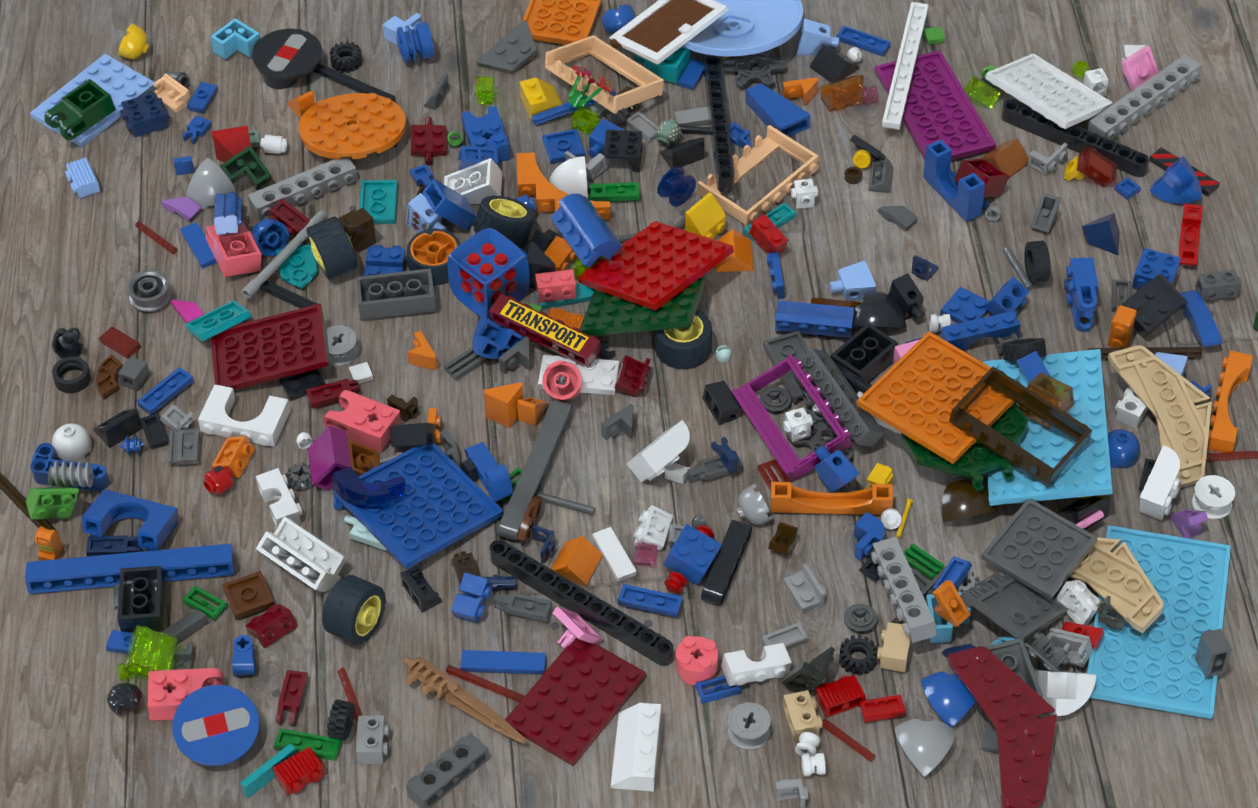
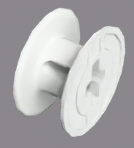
M1208 475L1196 482L1195 493L1192 498V505L1195 510L1206 511L1209 519H1220L1230 513L1235 496V489L1230 481L1217 475Z

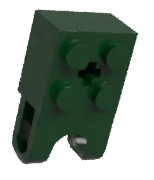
M89 79L63 96L60 103L49 109L44 115V121L51 128L60 126L61 136L70 141L110 115L116 108L111 95Z

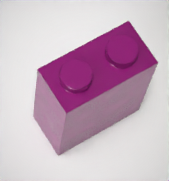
M329 426L307 448L313 486L329 491L351 469L347 434L344 430Z

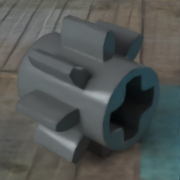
M622 108V110H618V113L615 114L610 110L606 112L609 122L612 123L614 121L616 125L627 120L626 115L629 114L627 108Z

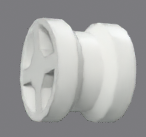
M802 732L799 736L800 743L795 748L796 753L800 756L806 754L815 756L816 748L820 744V738L811 732Z

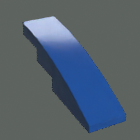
M1198 291L1179 292L1188 301V304L1184 306V315L1191 322V331L1204 347L1222 344V338L1216 323Z

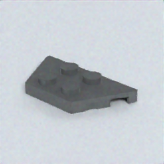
M524 20L476 61L479 67L485 65L491 67L492 70L514 74L537 54V48L527 22Z

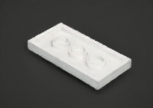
M543 355L538 389L545 390L542 379L546 368L551 363L567 361L575 365L582 374L583 389L581 393L615 395L616 389L614 386L619 372V361L595 359L592 365L587 368L565 356ZM561 377V381L558 384L565 385L567 379Z

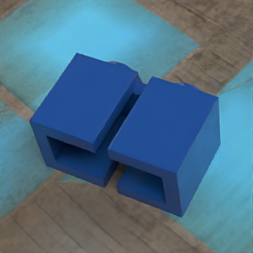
M464 573L458 589L462 591V594L457 593L451 611L454 617L478 623L479 618H482L485 613V606L483 604L486 598H490L492 587L488 579Z

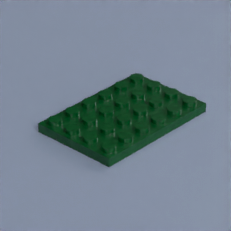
M704 278L697 279L657 310L595 289L579 330L586 335L596 336L691 327L705 286Z

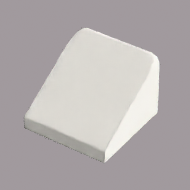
M673 463L666 468L665 479L684 484L687 478V470L691 468Z

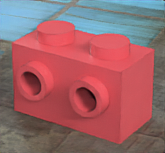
M573 269L535 274L539 303L576 298V283Z

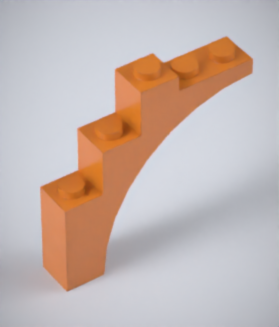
M535 152L516 153L518 197L523 195L528 197L536 196L537 212H556L561 206L559 201L569 194L557 189L544 177L536 163ZM590 200L603 220H611L610 202Z

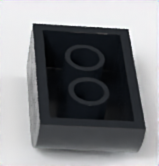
M1159 274L1121 305L1137 311L1134 328L1143 338H1146L1186 306L1188 301L1163 274Z
M867 323L833 352L831 359L869 382L893 361L894 348L898 346V342L870 323Z
M162 566L120 568L117 620L121 631L129 633L163 631L165 589Z

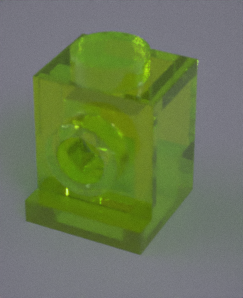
M476 76L475 96H478V104H493L495 92L494 77Z
M580 107L572 116V130L577 129L588 135L600 123L599 114L585 107Z

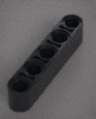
M735 520L731 521L702 589L701 600L722 605L750 539L752 525Z

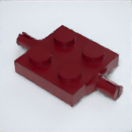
M425 117V125L410 126L411 155L425 157V164L428 165L429 160V165H432V157L447 156L446 125H432V118L429 117L428 122V117Z

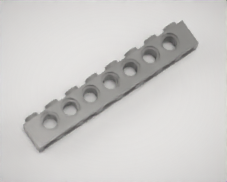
M1184 54L1091 119L1088 131L1113 140L1118 134L1125 132L1132 124H1136L1142 117L1149 115L1156 107H1160L1166 100L1173 98L1176 93L1184 90L1193 81H1197L1200 77L1201 64Z

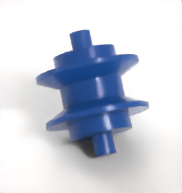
M135 435L134 439H129L126 436L124 444H120V448H124L128 455H130L131 451L139 454L141 446H144V442H141L137 435Z

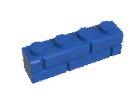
M236 192L227 193V195L225 193L216 194L214 224L217 235L226 234V232L237 233L238 226H242L241 198H238Z

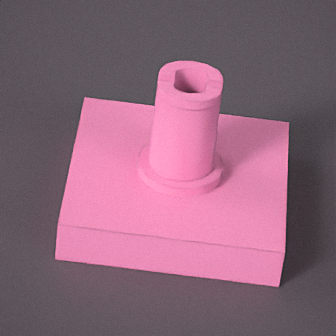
M1144 46L1121 62L1123 67L1122 73L1126 76L1131 91L1159 73L1150 46Z
M558 606L553 611V614L568 628L557 641L563 648L573 643L576 638L592 644L596 643L597 645L602 642L603 638L578 613Z

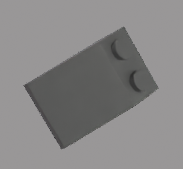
M1022 638L986 646L1038 695L1043 697Z

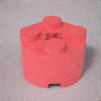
M556 361L546 368L542 384L547 394L555 400L570 401L576 398L582 391L583 377L579 369L572 363ZM561 377L567 379L565 385L558 384L561 381Z
M700 636L684 637L676 650L677 674L680 675L685 683L690 685L715 678L718 671V650L715 642Z

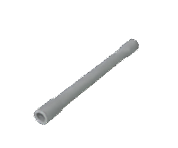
M319 211L293 240L241 290L242 295L250 299L275 270L308 238L307 227L326 220L327 215L323 211Z

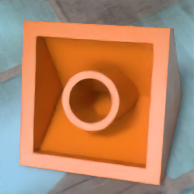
M734 229L717 240L732 245L734 253L716 265V272L753 271L751 240Z
M522 382L483 390L486 418L510 428L518 418L517 401L523 398Z
M584 536L564 543L551 569L573 583L587 587L603 555Z

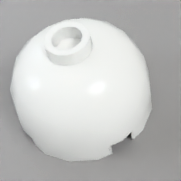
M75 423L62 425L52 437L56 458H60L63 461H81L88 452L90 454L92 451L91 437L88 431L81 425Z

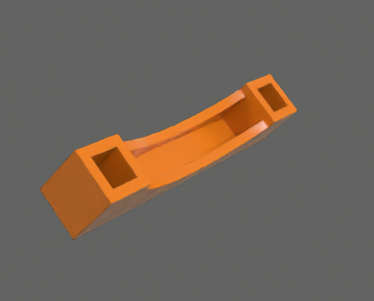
M1230 350L1228 358L1224 357L1222 369H1225V372L1221 371L1219 383H1222V387L1218 386L1216 397L1219 398V401L1215 400L1212 412H1216V415H1212L1210 420V427H1213V429L1209 430L1208 442L1210 443L1208 450L1232 455L1238 428L1234 427L1230 420L1228 398L1241 382H1247L1253 355Z
M771 482L770 512L864 515L866 512H869L872 515H881L884 510L893 506V484H872V487L853 492L823 493L798 488L791 485V482Z

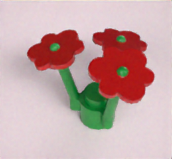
M577 65L572 66V69L577 74V78L567 96L570 97L568 102L575 108L584 107L587 102L602 90H608L610 93L613 92L610 82L603 76L598 78L600 81L598 83L594 78L590 77L591 72L587 71L586 68ZM581 77H586L587 85L582 91L577 90L575 92ZM595 83L599 88L585 99V93L589 89L590 84Z

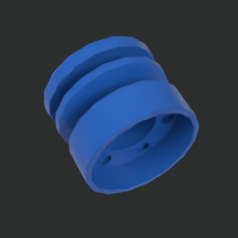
M427 22L414 24V32L411 31L409 25L405 26V33L402 27H397L396 41L404 63L410 62L409 54L412 61H416L418 52L422 60L434 57V46Z

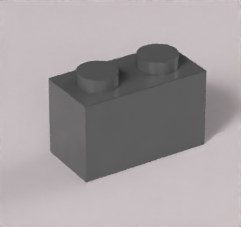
M1221 628L1205 631L1200 636L1195 659L1205 678L1225 673L1232 648Z

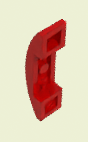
M1184 203L1178 249L1181 265L1197 267L1203 206Z

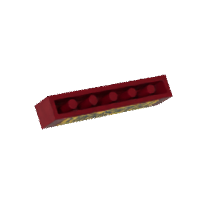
M500 294L489 310L491 321L511 329L523 337H528L530 340L587 368L592 365L601 351L600 341L596 337L586 335L578 328H572L559 319L555 320L545 312H539L528 304H522L512 296Z

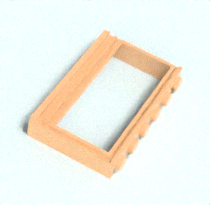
M594 35L546 52L545 68L572 86L577 78V74L564 63L589 54L640 86L616 96H612L608 91L602 90L592 98L614 114L618 113V110H622V108L625 109L658 95L662 96L664 84L662 78ZM581 77L576 89L582 91L587 85L585 77ZM592 83L585 94L589 96L599 87Z
M769 125L767 126V137L762 140V136L758 135L755 138L754 148L751 149L749 145H745L743 156L740 159L736 154L732 156L734 184L778 148L802 162L803 165L747 211L722 196L723 193L718 191L716 178L713 174L708 175L707 185L701 181L697 183V196L701 198L709 192L712 193L722 210L745 224L746 227L753 220L767 213L784 196L791 193V188H794V180H804L812 173L814 174L819 168V156Z

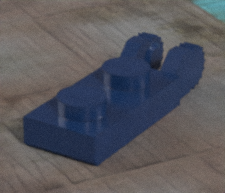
M89 536L86 556L143 552L144 550L138 546V537Z

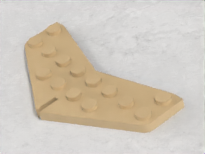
M1138 345L1109 353L1108 359L1113 368L1156 417L1161 449L1163 445L1167 446L1178 455L1180 460V484L1178 487L1182 488L1196 484L1205 475L1212 401L1209 402L1210 397L1144 346Z
M1097 537V543L1069 576V578L1080 580L1090 585L1134 629L1141 633L1163 612L1162 599L1126 543L1123 542L1121 544V539Z

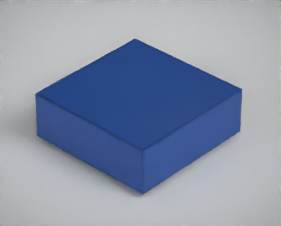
M192 156L173 158L176 175L194 173Z
M1128 177L1116 184L1114 190L1128 200L1141 191V187Z

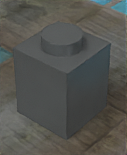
M132 357L127 360L118 373L121 386L136 391L141 388L150 375L147 363Z

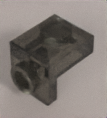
M1107 595L1105 600L1100 601L1096 612L1099 613L1098 621L1112 629L1122 630L1125 619L1115 609L1109 607L1111 596Z

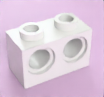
M1127 387L1123 395L1124 399L1122 401L1119 400L1116 404V420L1137 429L1149 409L1136 393Z

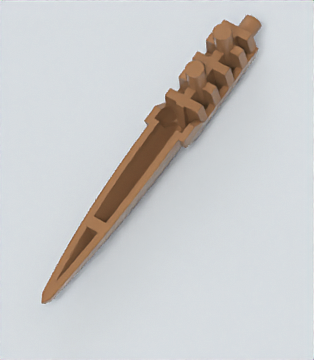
M409 657L404 659L403 664L408 666L407 677H405L407 684L416 683L420 680L421 692L424 695L436 691L439 699L444 696L446 703L456 706L488 727L520 743L527 742L518 731L495 711L458 685L456 679L422 657L415 658L414 660Z

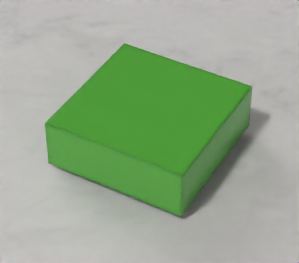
M941 27L924 29L923 34L927 45L945 43Z

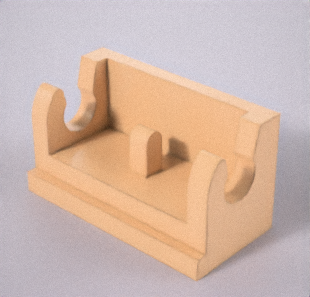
M164 74L162 78L153 84L154 87L161 85L154 92L158 98H162L166 106L176 113L185 108L190 101L189 90L168 74Z

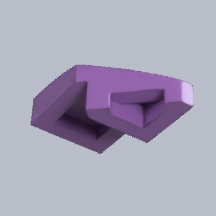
M188 197L164 200L161 204L172 214L177 212L187 221H190L201 210V206Z

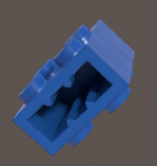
M1144 248L1134 274L1132 286L1141 289L1159 274H1163L1173 285L1181 258Z

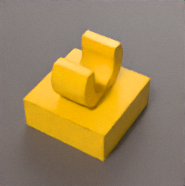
M1074 157L1065 165L1064 179L1071 181L1075 177L1081 181L1085 177L1082 173L1086 168L1082 166V159L1080 157Z

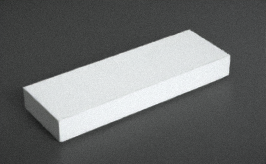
M611 527L592 534L594 542L617 582L637 575L633 564Z

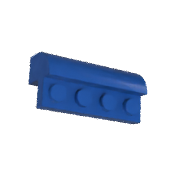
M574 193L565 196L559 201L561 206L550 218L584 266L589 268L601 255L611 259L622 247V244L587 197Z
M778 300L777 313H775V330L785 332L799 331L805 334L851 338L854 308Z

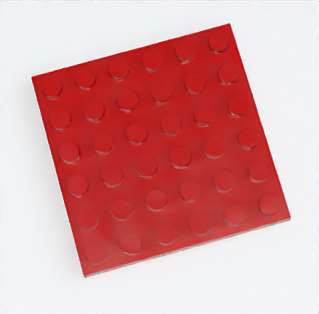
M654 221L648 227L639 231L634 237L625 241L611 259L604 257L591 268L586 269L577 279L579 284L657 310L734 253V248L732 245Z

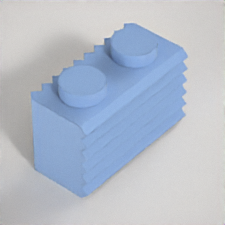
M86 157L66 164L68 171H65L68 182H72L70 186L73 194L77 193L78 197L82 198L100 192L98 181Z

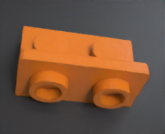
M246 436L227 437L211 468L213 469L218 465L224 468L228 467L235 478H240L255 448Z

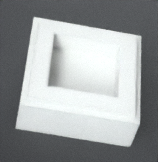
M367 362L349 367L352 379L357 380L359 384L373 380V375Z

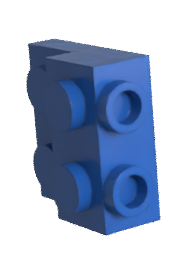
M379 244L368 247L364 276L404 272L406 262L405 249L397 245L392 246V248H384Z

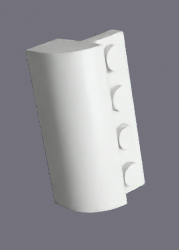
M285 516L275 533L266 531L256 547L262 554L313 589L321 592L331 589L341 578L338 574L348 559Z

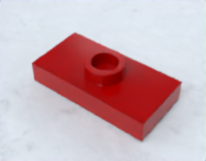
M1066 621L1061 629L1089 636L1093 649H1097L1104 635L1103 628Z
M901 694L859 701L864 723L906 716Z

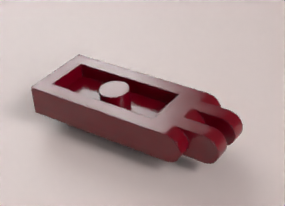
M344 379L306 389V394L313 409L338 402L339 396L344 390L357 394L361 389L357 380L349 381V379Z

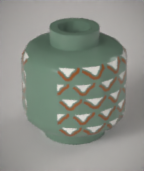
M672 119L669 121L664 120L660 123L655 133L657 142L665 147L673 146L681 136L682 130L677 121Z

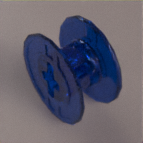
M673 167L661 178L657 187V193L663 198L669 196L671 206H680L694 192L696 179L691 175L684 177L682 167Z

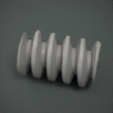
M55 461L54 466L49 469L48 482L50 486H55L56 484L58 487H61L64 484V486L69 487L72 484L73 487H78L79 485L86 487L88 485L91 488L93 484V470L89 462L83 468L82 462H78L77 467H75L74 462H70L69 467H67L66 461H63L62 466L59 467V462Z

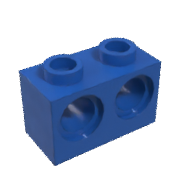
M1013 276L1000 288L985 308L993 315L1014 311L1016 314L1017 311L1015 309L1017 307L1020 308L1027 301L1025 297L1030 291Z

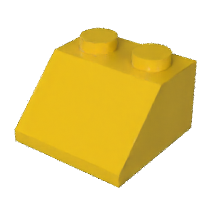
M539 78L519 82L520 97L531 120L535 114L562 105L553 85Z
M710 192L685 212V231L714 239L726 229V214Z

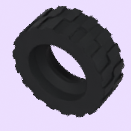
M1043 240L1027 242L1024 252L1026 274L1031 283L1047 282L1051 274L1048 246Z
M1027 338L1008 341L1002 344L1003 357L1006 361H1017L1035 351L1039 357L1046 356L1047 354L1044 338Z

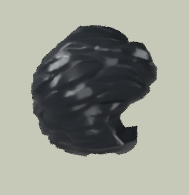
M72 327L68 330L59 328L55 331L51 345L54 353L61 358L74 357L82 351L84 345L79 343L81 332L77 327Z
M119 683L114 685L109 691L107 703L117 716H121L123 714L121 711L122 707L128 709L137 707L142 693L134 684Z

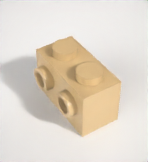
M888 622L887 629L882 630L880 642H884L883 647H879L877 659L881 660L880 668L905 672L911 644L910 636L905 635L902 624Z
M809 691L784 695L783 709L794 742L799 741V736L802 732H811L819 737L822 720L820 715H816V702L814 698L810 697Z

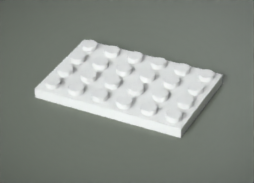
M1034 53L987 72L985 78L993 85L1003 89L1007 94L1014 96L1020 102L1025 103L1034 111L1039 112L1045 118L1052 120L1064 129L1100 114L1113 104L1110 100Z

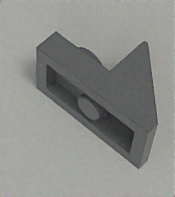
M1042 193L1031 228L1050 233L1054 218H1057L1060 197Z
M528 337L523 338L499 357L500 371L504 374L516 368L518 364L530 371Z
M632 404L628 405L601 423V436L605 440L616 436L621 430L632 439L634 406Z

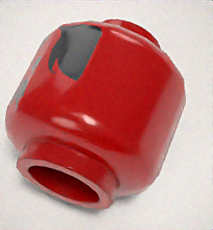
M218 465L205 474L204 487L210 494L220 495L232 487L234 475L228 467L224 468Z

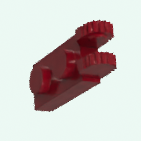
M287 670L278 701L276 723L282 724L285 710H290L289 725H295L309 677L308 672Z

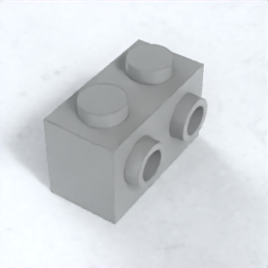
M358 716L356 742L358 764H384V755H388V742H385V737H389V724H385L384 716Z

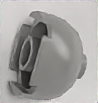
M754 483L745 488L739 495L738 502L740 507L737 508V511L742 519L746 518L754 525H761L774 518L772 515L768 516L766 514L770 511L761 493L754 491V488L757 487Z

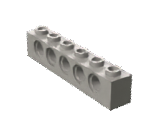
M341 157V160H331L249 194V207L256 218L261 221L268 215L269 209L273 208L281 198L295 207L357 181L356 167L348 157Z
M893 537L873 543L872 561L874 564H878L877 571L879 577L884 578L883 584L886 592L891 593L889 595L893 607H897L896 614L898 620H903L902 627L905 635L910 636L912 643L937 636L935 621L897 538Z

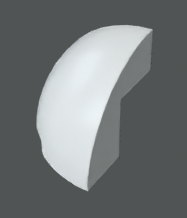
M585 156L570 159L559 165L552 173L549 182L557 189L569 195L577 193L588 198Z
M1038 670V682L1043 694L1042 698L1055 709V712L1051 713L1052 715L1062 716L1078 710L1088 700L1095 686L1096 674Z

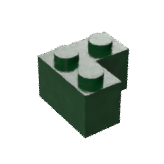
M248 146L220 165V168L228 176L232 184L246 175L257 190L271 180L270 172L251 146Z

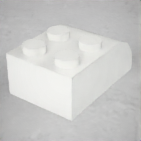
M681 420L667 429L627 463V466L640 482L646 479L651 481L663 473L666 467L672 465L680 458L678 454L689 443L690 435L687 425Z
M1163 445L1140 495L1139 503L1140 513L1161 521L1164 515H1169L1172 508V499L1177 497L1180 489L1178 487L1180 484V460L1176 452Z

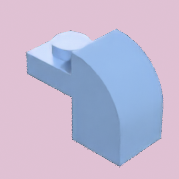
M416 13L405 22L396 16L392 17L383 24L384 38L397 44V27H402L405 33V26L409 25L411 31L414 32V24L421 23L422 16Z

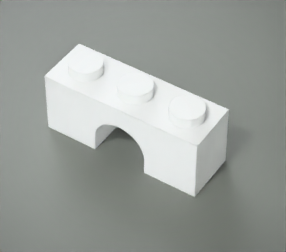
M277 468L257 475L258 490L264 502L279 500L269 505L271 517L276 527L278 528L284 516L297 524H301L300 515L303 514L299 503L295 504L294 502L296 500L293 490L287 487L289 484L285 474L281 475Z
M784 643L764 646L760 662L750 660L744 650L724 653L721 667L728 685L733 686L755 681L761 682L771 678H782L789 673L792 662Z

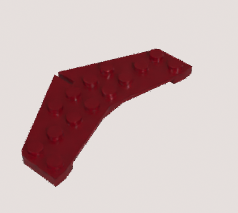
M979 646L949 654L947 660L950 668L956 676L960 677L994 725L997 733L1001 808L1040 807L1044 801L1057 714L1038 719V717L1054 713L1055 709L986 647Z

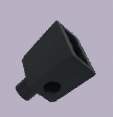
M907 273L892 280L889 295L898 302L905 319L913 316L916 321L922 320L926 315L921 309L924 297L910 275Z

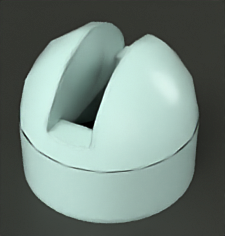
M726 345L719 346L716 350V359L721 362L730 360V348Z

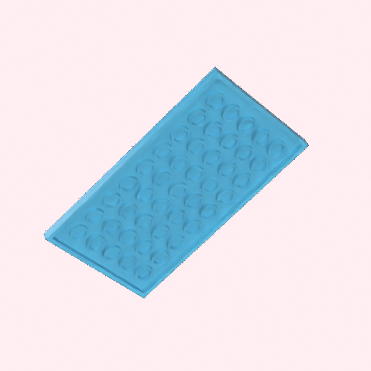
M1100 349L1048 354L1040 357L1056 388H1051L1038 395L1092 429L1088 444L1079 451L1049 487L1011 462L1009 463L1013 467L1011 473L1014 479L1006 482L1001 468L988 472L990 506L1026 502L1027 499L1043 501L1113 494ZM1004 359L983 361L989 367L994 366L998 370L1003 371L1006 375L1015 381H1019L1031 391L1036 392V389L1043 386L1039 385L1032 388L1017 361H1006ZM1017 404L1028 421V428L1018 446L1054 468L1075 445L1076 441Z
M1108 525L1106 538L1121 539V544L1123 542L1126 543L1162 599L1163 612L1141 633L1134 629L1098 594V598L1105 608L1103 611L1095 613L1093 627L1103 628L1104 635L1097 649H1093L1089 657L1087 673L1096 674L1095 686L1089 698L1212 719L1214 715L1217 675L1205 678L1195 659L1201 634L1208 630L1220 628L1222 630L1231 545Z

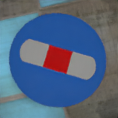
M226 685L206 686L189 694L178 706L173 718V736L180 752L192 761L206 766L227 765L244 756L254 744L259 732L258 712L251 699L242 691Z

